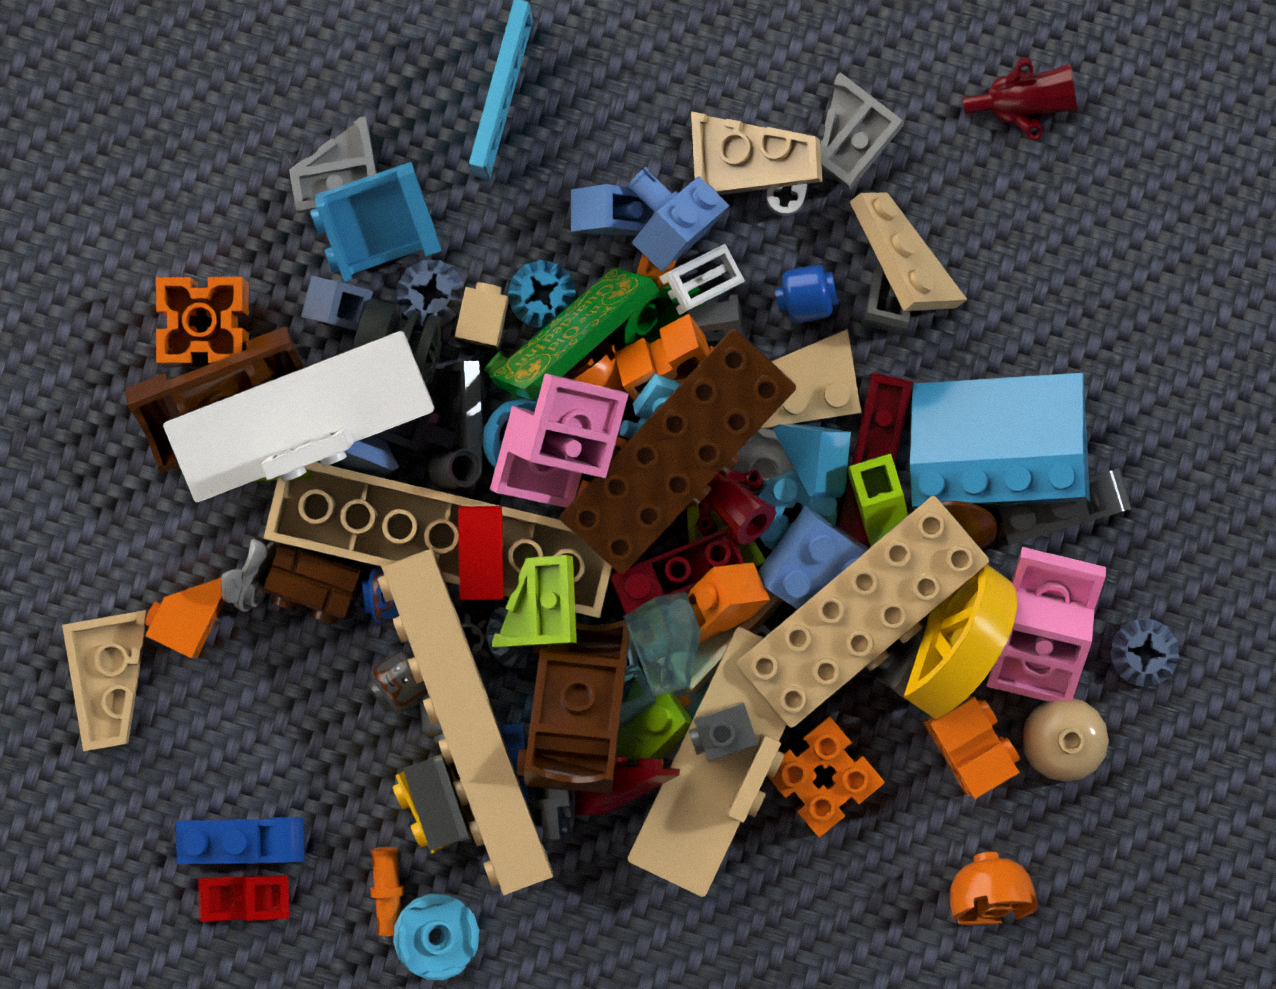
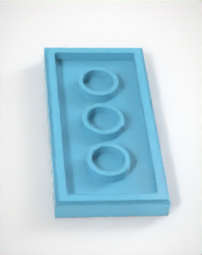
M513 0L469 161L473 177L484 180L490 179L533 24L531 6L529 2L524 0Z

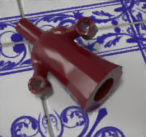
M1027 57L1020 58L1013 71L1007 76L997 78L987 94L963 98L965 114L991 110L1003 122H1013L1027 134L1029 139L1038 140L1042 136L1040 122L1036 119L1029 120L1024 114L1077 113L1076 94L1070 63L1056 69L1033 74L1031 60ZM1028 66V69L1022 70V67Z
M731 469L725 476L718 473L708 483L712 489L698 504L699 519L696 524L704 537L717 531V525L710 516V508L730 530L737 543L742 545L753 542L771 525L777 513L775 511L776 507L763 501L741 485H748L753 492L760 490L765 484V480L758 470L741 473Z

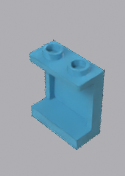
M412 162L315 194L317 208L310 210L318 235L325 232L327 234L331 247L324 250L332 273L341 272L344 283L352 281V274L420 250H424L425 256L442 251Z

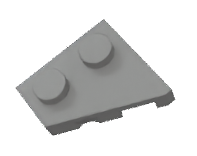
M839 73L835 79V90L831 107L828 109L824 137L820 143L821 165L825 171L851 190L904 126V122L842 73Z
M366 116L358 118L353 122L354 125L335 139L331 138L312 156L304 158L289 169L295 207L298 214L310 212V210L317 208L315 194L377 174Z

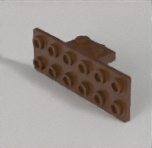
M731 329L611 459L606 478L595 476L561 513L560 520L617 572L624 574L689 504L696 507L712 489L708 483L718 473L725 476L741 458L737 452L796 390V384L736 329Z

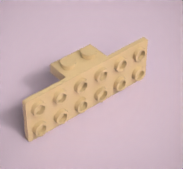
M931 496L737 661V666L789 727H794L864 667L872 671L890 655L886 649L899 639L904 644L923 628L919 621L987 565L989 558L938 498Z
M741 627L735 629L694 718L743 702L758 745L708 762L705 753L696 755L689 731H687L670 767L680 769V775L662 784L628 855L630 863L701 897L706 896L740 822L744 823L748 814L753 817L756 816L766 794L759 790L766 775L774 777L784 757V754L779 752L778 749L781 745L779 742L780 737L787 724L737 666V661L763 638ZM694 718L688 730L696 728Z

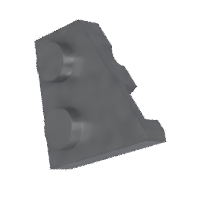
M930 613L919 621L923 628L904 644L899 639L886 649L890 654L888 658L870 671L878 680L903 698L908 684L906 681L912 672Z

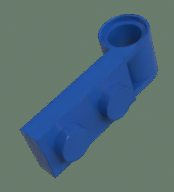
M304 817L176 821L177 864L287 863L305 861Z

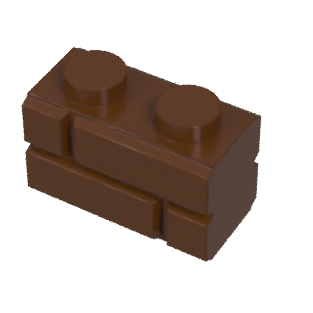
M280 543L263 592L273 595L272 604L295 611L298 603L313 609L311 617L335 625L337 618L348 620L364 571Z

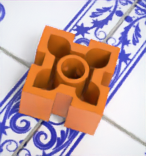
M156 277V312L163 317H167V329H156L157 364L164 368L198 367V357H208V363L212 364L248 350L246 341H249V333L243 328H238V316H249V282L243 277H208V288H198V283L191 277ZM201 313H206L207 317L212 320L211 326L207 327V330L204 332L194 326L195 319L201 320Z
M690 314L659 329L661 338L649 343L645 338H642L614 353L622 386L633 401L636 400L654 373L682 383L714 349L713 346L708 348L704 333Z
M969 696L946 715L938 719L929 717L922 721L947 761L949 768L965 795L976 799L1020 773L1014 764L1020 760V757L1007 737L1005 739L1002 736L997 737L992 726L998 723V720L985 700H976L975 697Z
M828 715L801 736L807 744L806 747L796 755L789 748L785 749L782 752L784 757L775 776L767 775L785 798L795 792L801 799L802 803L795 810L819 838L845 817V814L839 808L851 797L857 804H860L885 783L864 756L859 754L853 760L844 749L852 742ZM819 765L824 769L829 765L833 768L834 772L830 775L832 783L827 787L822 783L819 787H816L813 783L817 777L813 770Z

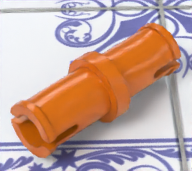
M379 847L370 850L374 887L370 888L371 898H375L376 932L379 936H394V926L402 911L401 896L405 894L404 885L400 884L398 847Z

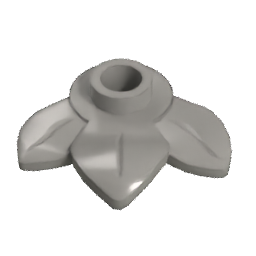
M256 539L251 540L248 557L243 569L227 571L221 577V592L224 601L234 603V606L243 612L257 607L263 601L266 592H263L265 579L272 568L276 555V542L271 541L268 545H265Z

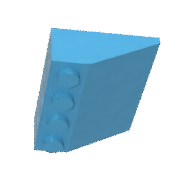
M1084 373L913 384L910 449L912 507L917 509L931 496H936L940 502L963 501L980 507L1090 502Z

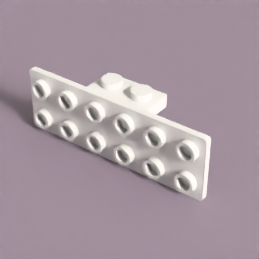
M398 331L168 420L164 423L163 427L195 502H200L265 476L267 480L277 476L281 477L282 482L292 480L307 472L304 466L319 460L323 467L336 463L347 457L345 450H348L354 442L432 413L434 405L405 333Z

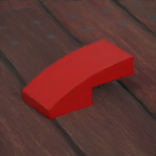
M459 506L460 600L503 599L504 546L502 506Z
M288 875L199 877V921L288 919Z

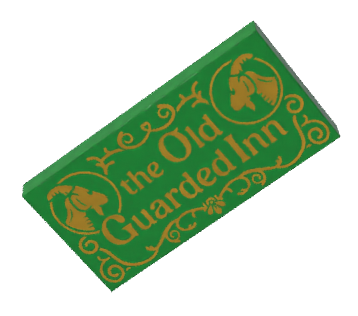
M615 267L611 268L490 374L489 377L498 388L535 401L539 397L545 373L559 377L565 375L650 300L659 290L649 277Z

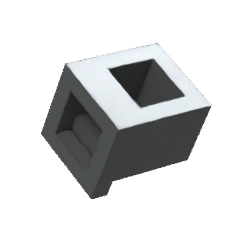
M737 294L730 295L729 301L700 305L687 311L704 333L708 348L711 346L715 347L731 329H736L745 337V327Z

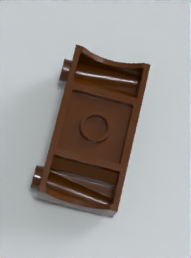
M286 326L246 341L248 350L170 380H168L166 373L125 388L127 405L145 434L160 473L179 466L163 427L166 421L304 368Z
M619 621L606 625L576 623L577 643L533 646L532 657L539 658L528 746L527 750H519L517 775L524 776L525 786L612 794L631 621Z

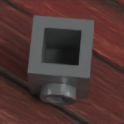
M743 702L694 718L696 728L688 730L696 755L705 753L708 762L758 745Z

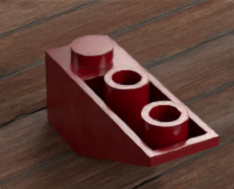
M726 528L634 565L624 574L619 572L610 575V581L626 621H630L683 598L713 567L744 564V560L733 534Z
M616 756L612 794L575 791V815H606L679 776L680 769L664 768L663 759L637 758V765H627L626 756Z

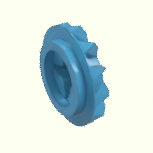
M539 260L524 264L512 277L508 290V299L513 313L519 320L535 328H544L575 301L576 290L571 276L564 268L557 263ZM535 278L537 283L540 282L543 287L558 284V286L553 288L554 291L549 294L551 310L540 300L534 303L532 301L528 304L525 303L535 293L532 279Z

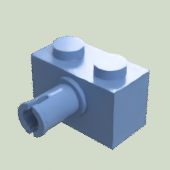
M645 167L630 181L627 187L641 198L654 211V214L631 243L663 272L708 232L729 205L718 195L715 189L699 176L679 193L676 191L671 193Z

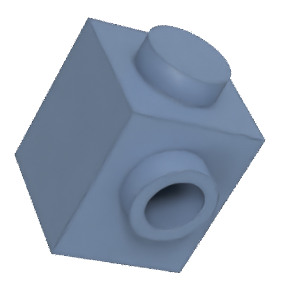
M311 276L301 317L357 331L364 309L369 299L372 298L373 291L334 280Z

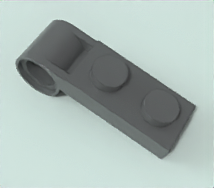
M463 361L445 365L447 425L455 428L457 436L452 449L437 454L429 464V477L432 483L442 490L471 487L479 481L482 475L481 447H483L482 442L486 423L481 410V395L484 389V381L480 373L479 361ZM453 461L457 463L459 468L458 478L452 472Z
M1120 468L1089 477L1090 502L999 506L998 510L1008 544L1010 545L1132 509Z

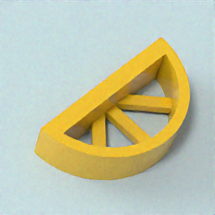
M987 564L930 612L904 698L934 719L946 715L966 700L982 683L1000 657L1011 634L1017 613V592L1009 579Z

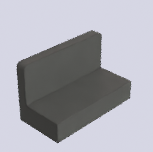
M443 755L404 767L403 771L429 850L470 839L472 834L456 793L449 765L446 764Z

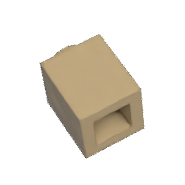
M477 282L476 289L465 287L455 332L457 341L499 349L509 304L508 296L501 295V287Z

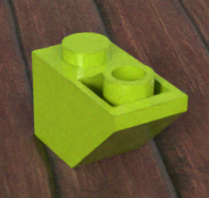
M891 454L847 468L870 547L908 516L904 494Z

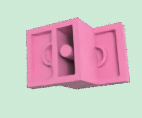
M545 373L535 411L515 406L511 408L490 490L499 494L567 508L576 497L582 473L606 478L629 394Z
M1025 547L1021 548L1011 581L1017 592L1016 618L1009 639L1000 657L988 674L987 687L1048 702L1073 700L1092 643L1094 610L1106 577V567Z

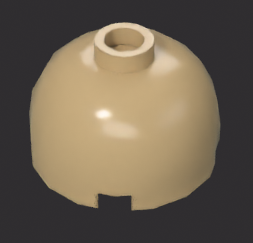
M1073 698L1072 701H1045L1033 709L1026 719L1023 728L1022 745L1024 755L1032 768L1046 778L1061 782L1082 780L1095 772L1106 756L1109 743L1106 724L1099 712L1083 700Z

